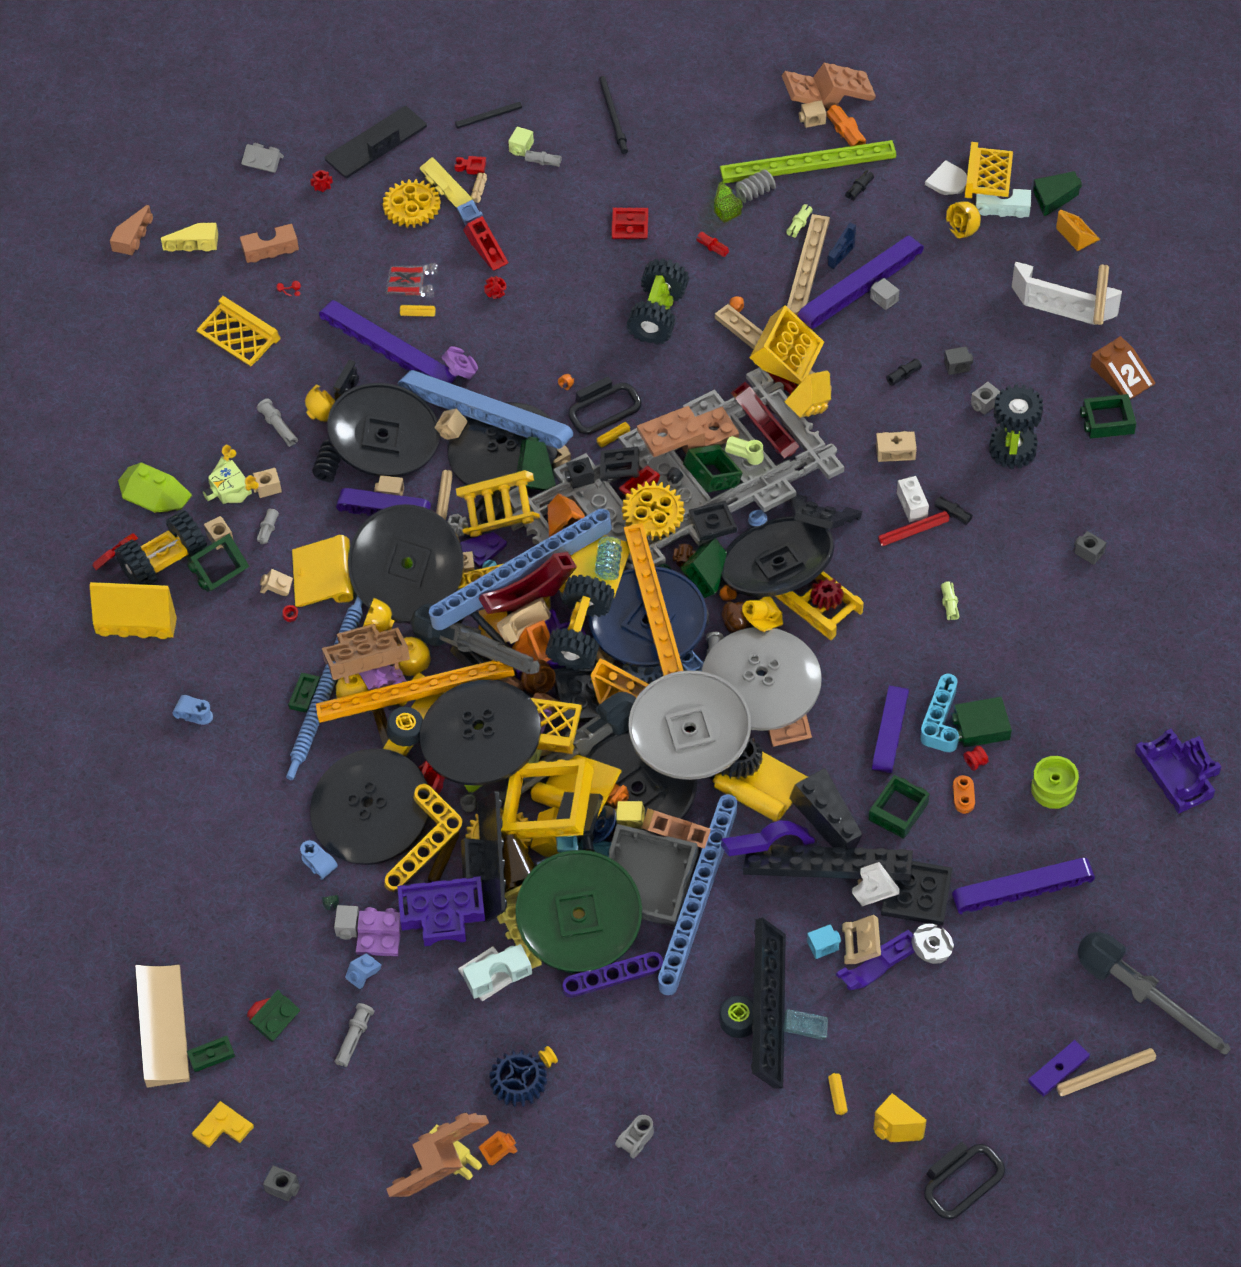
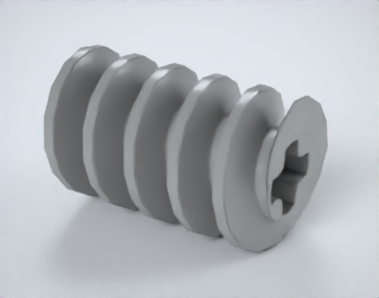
M764 169L749 176L748 179H743L742 182H737L735 188L737 196L743 203H746V198L752 201V196L757 198L758 193L763 195L764 190L769 192L770 187L775 189L776 183L772 175Z

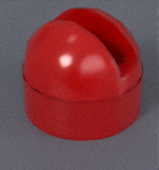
M293 605L285 606L282 612L284 620L287 622L295 621L298 617V609ZM291 612H294L291 617H287Z

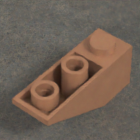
M146 205L116 227L110 239L112 251L133 255L134 251L138 250L140 239L145 236L146 227L153 220V214L150 211L149 205Z

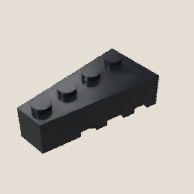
M826 768L796 783L789 799L833 848H856L862 833Z

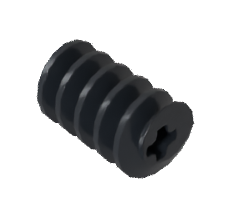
M325 440L319 449L312 473L319 480L333 482L341 458L333 449L330 441Z

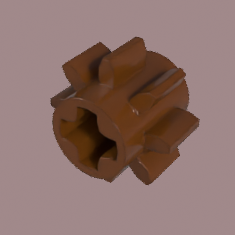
M681 544L679 548H674L673 561H676L677 566L682 567L696 551H693L691 545Z

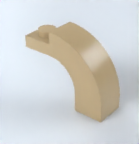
M541 597L512 612L496 626L505 643L510 641L512 644L518 641L519 636L526 627L541 620L549 619L551 613Z

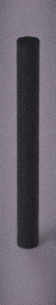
M521 102L513 103L457 121L455 125L458 129L520 109L522 105Z

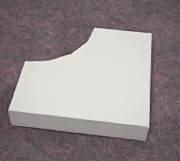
M880 862L861 868L860 874L863 880L852 889V894L862 906L899 894L898 886Z

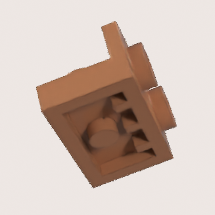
M807 715L786 727L768 730L772 747L812 738Z

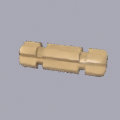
M478 173L472 190L471 198L476 203L480 202V196H482L485 187L484 183L487 181L485 173Z

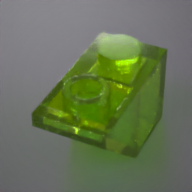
M721 181L719 182L714 199V213L725 223L742 214L743 204L740 198H737L732 193L731 188Z

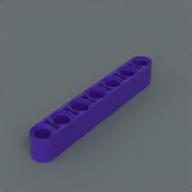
M1079 858L960 887L952 892V897L958 913L963 914L965 911L973 912L983 909L982 907L1002 905V902L1022 900V897L1026 896L1034 897L1042 895L1043 892L1047 891L1049 893L1059 891L1067 886L1071 888L1082 885L1084 882L1091 883L1095 880V875L1087 858Z

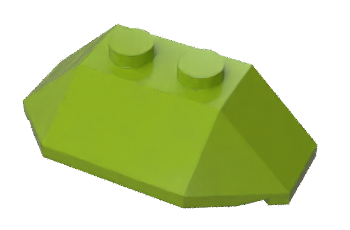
M144 463L128 467L118 480L123 499L154 513L181 510L192 496L173 476Z

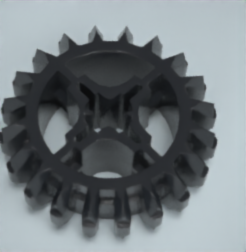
M755 738L749 739L744 752L731 766L721 772L722 776L728 775L730 779L731 777H736L739 780L741 776L746 779L748 775L753 776L755 772H758L763 759L760 743H756Z

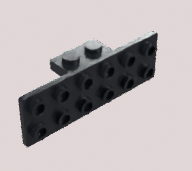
M404 106L326 155L325 161L344 178H348L425 129L427 123L407 106Z
M499 791L492 792L478 802L479 839L464 838L461 840L463 878L481 877L485 914L484 922H489L505 912L507 907L504 891L506 880L503 873L505 860L502 856L504 841L501 838L502 819L500 818L501 799L499 798Z

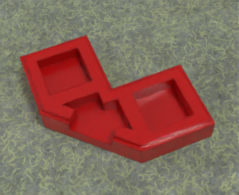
M133 533L127 536L115 547L92 563V566L96 570L101 568L116 556V548L132 539L136 541L138 537Z

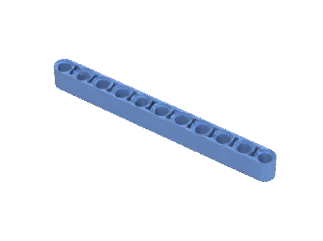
M410 370L398 382V386L412 391L426 402L448 410L457 408L462 415L526 438H539V442H544L545 445L556 449H561L573 437V431L565 424L414 370Z
M598 509L434 604L429 609L432 627L436 630H443L483 607L479 600L482 594L502 589L521 580L544 564L553 554L568 552L569 555H572L608 534L612 529L609 511Z
M729 794L723 795L719 799L710 825L711 831L705 849L702 848L658 976V988L664 995H672L678 988L724 853V849L721 847V839L729 838L737 814V800ZM701 892L702 894L696 895L694 893ZM689 910H696V912H694V913H691V912H688V911H689ZM682 945L684 948H677L676 946ZM676 963V964H678V965H677V966H671L670 964ZM666 981L672 982L669 985L664 984Z

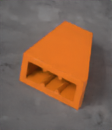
M559 493L547 505L549 537L585 517L573 500Z

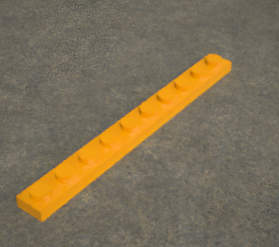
M643 523L624 527L625 538L663 676L683 671Z
M493 660L316 703L319 723L444 693L470 681L497 680L514 676L515 674L513 667Z

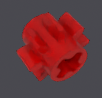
M319 170L312 174L313 178L310 181L315 191L324 192L327 189H331L330 184L333 183L332 176H329L328 171Z
M491 276L485 280L487 284L484 286V291L488 297L496 299L505 295L506 283L502 278L497 276L493 278Z

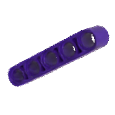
M344 488L340 491L336 508L340 512L343 510L349 511L348 513H364L367 516H372L376 512L394 505L409 504L430 509L431 503L422 498Z
M889 685L872 770L887 773L893 772L896 749L898 748L903 715L905 714L906 701L909 694V689Z
M649 952L609 964L600 969L574 974L564 980L562 992L565 996L572 998L655 974L660 970L663 959L659 953ZM650 958L657 960L658 966L651 968L648 966L647 960ZM634 964L637 966L638 972L635 974L629 973L627 966ZM614 970L617 972L618 978L615 980L609 979L607 972ZM594 976L598 983L591 986L587 983L586 978ZM574 982L578 989L571 992L567 990L566 984Z

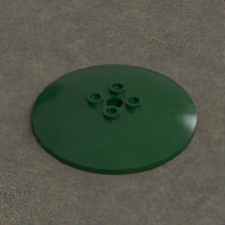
M572 850L561 852L545 859L527 875L517 896L516 923L523 942L540 961L565 972L581 973L592 971L616 962L632 946L641 925L642 903L634 880L616 861L593 851ZM581 909L584 911L585 916L577 919L573 916V912Z

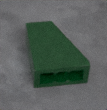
M1075 171L1034 179L1033 193L1043 216L1049 215L1078 196L1079 190L1082 188L1081 179L1077 177Z
M528 437V439L522 440L517 472L526 470L533 473L534 481L527 482L526 488L546 491L556 486L545 443L539 442V438Z
M716 538L703 543L681 567L686 577L700 590L703 598L711 596L718 591L727 552Z

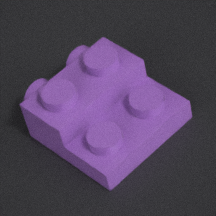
M390 665L359 673L369 690L407 682L400 669L395 670Z
M371 907L365 908V911H359L356 955L367 953L368 955L398 956L401 935L400 912L393 908L380 912Z

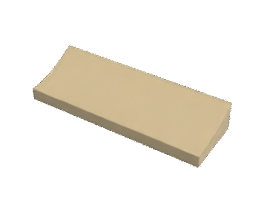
M135 965L143 1072L146 1086L148 1088L190 1081L180 965Z

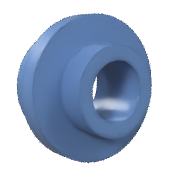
M754 510L749 514L748 522L751 526H760L768 518L762 510Z

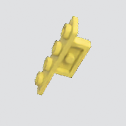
M434 158L429 159L420 167L430 185L434 184L437 192L441 196L445 195L456 208L473 200Z

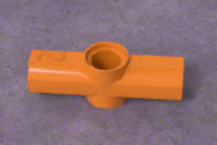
M836 104L831 106L826 115L834 124L837 133L839 132L841 138L844 137L850 146L866 144V139L858 130L855 119L853 117L849 118L840 106Z

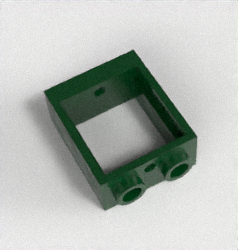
M1129 394L1084 399L1083 407H1080L1081 418H1085L1084 431L1089 433L1090 439L1135 434L1136 420ZM1120 407L1123 421L1095 424L1092 410Z
M720 445L688 449L683 465L706 492L735 488L739 485L743 474ZM714 465L721 474L712 475L705 466Z
M230 534L221 537L187 558L189 570L197 575L199 586L207 592L250 567ZM222 544L236 569L212 583L197 559Z
M894 775L869 810V821L905 839L928 805L930 793L922 787H916L909 783L905 778H899ZM894 791L919 803L907 822L883 810V807Z

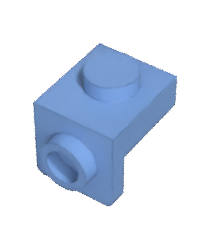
M473 200L457 207V211L465 226L467 223L483 216Z
M366 953L350 962L345 978L361 989L364 987L366 979L376 974L382 965Z

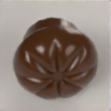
M742 601L737 603L727 602L723 606L721 612L723 623L730 633L753 626L743 614L742 607L744 603Z
M533 660L539 662V672L534 674L522 672L521 683L523 688L530 694H544L552 689L556 679L555 672L546 661Z

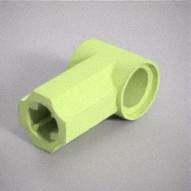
M733 436L729 437L725 452L746 458L748 463L752 465L762 463L764 454L763 444L760 441H745Z

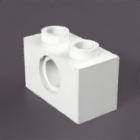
M913 476L898 480L897 495L909 523L927 518L929 505L917 477Z

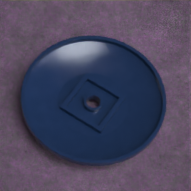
M655 566L681 659L695 648L704 634L707 624L706 603L700 590L688 578L676 571ZM634 568L623 571L609 613L605 616L601 615V617L596 615L594 617L589 616V627L592 637L608 656L621 663L636 667L660 666L650 625L643 623L648 618Z

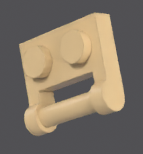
M871 915L854 922L842 924V932L845 934V964H857L881 955L878 917ZM857 931L858 953L854 954L853 932Z

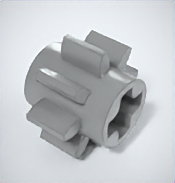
M459 514L449 516L447 522L454 529L457 536H464L462 529L469 528L466 517L462 518Z

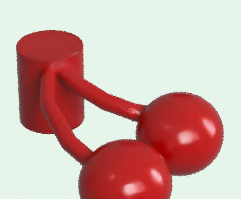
M294 281L292 286L285 288L282 283H278L276 289L279 292L283 291L288 296H292L286 293L284 289L293 288L294 290H299L301 284L299 281ZM296 291L294 293L295 296H299L300 292Z

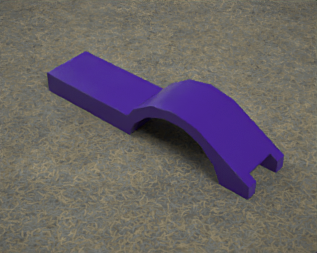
M779 820L770 823L760 833L722 838L721 847L728 856L768 851L770 845L784 835H796L801 838L804 845L814 844L815 839L810 836L807 828L790 821Z
M909 930L880 946V956L866 960L863 964L852 970H848L845 967L838 971L836 976L847 984L848 990L868 986L882 976L888 968L915 952L912 946L913 934Z

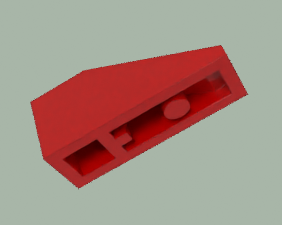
M483 216L467 223L463 231L471 245L493 271L509 263Z

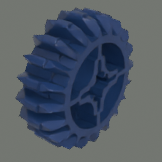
M521 1049L519 1054L512 1050L510 1056L504 1053V1059L497 1058V1064L492 1065V1072L489 1073V1078L491 1079L489 1084L492 1087V1093L494 1095L497 1094L499 1101L504 1099L506 1106L512 1101L514 1107L517 1106V1102H521V1105L524 1107L526 1100L532 1104L533 1097L540 1098L539 1092L544 1093V1085L547 1084V1070L544 1069V1063L539 1062L538 1056L532 1058L531 1052L524 1055V1051ZM509 1069L510 1074L501 1081L503 1073ZM515 1075L520 1076V1078L522 1077V1082L520 1079L517 1080V1077L515 1079ZM536 1075L534 1082L527 1087V1081Z

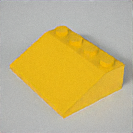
M784 305L770 317L749 358L762 370L800 384L809 374L824 341Z
M90 582L92 618L96 634L105 637L109 635H119L120 637H128L130 635L140 638L153 636L160 639L174 636L177 617L168 586Z

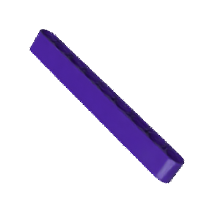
M906 236L803 306L798 312L797 317L811 329L816 328L870 291L875 282H879L883 278H889L914 260L916 255L922 254L924 246L913 237Z
M331 300L319 312L322 320L325 319L329 322L328 324L337 329L340 328L348 336L355 337L363 345L367 344L371 347L370 349L379 354L382 353L385 355V358L392 362H397L400 367L407 371L414 370L450 384L456 379V376L452 375L449 372V368L334 300Z

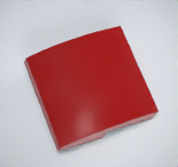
M613 208L612 239H648V208Z

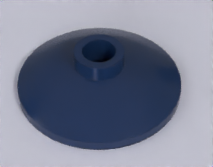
M604 806L597 818L593 830V844L605 840L613 830L616 822V811L613 807Z

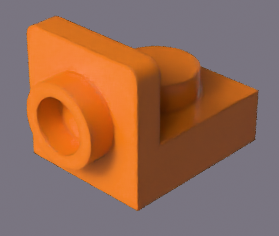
M615 783L606 804L617 809L618 801H627L629 798L627 787L624 785L620 787Z
M497 1131L479 1146L488 1164L492 1166L509 1152L513 1154L517 1152L514 1146L516 1144L514 1138L509 1133L505 1134Z

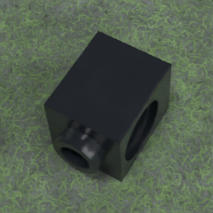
M588 457L566 463L565 479L571 483L573 489L595 483L594 470Z

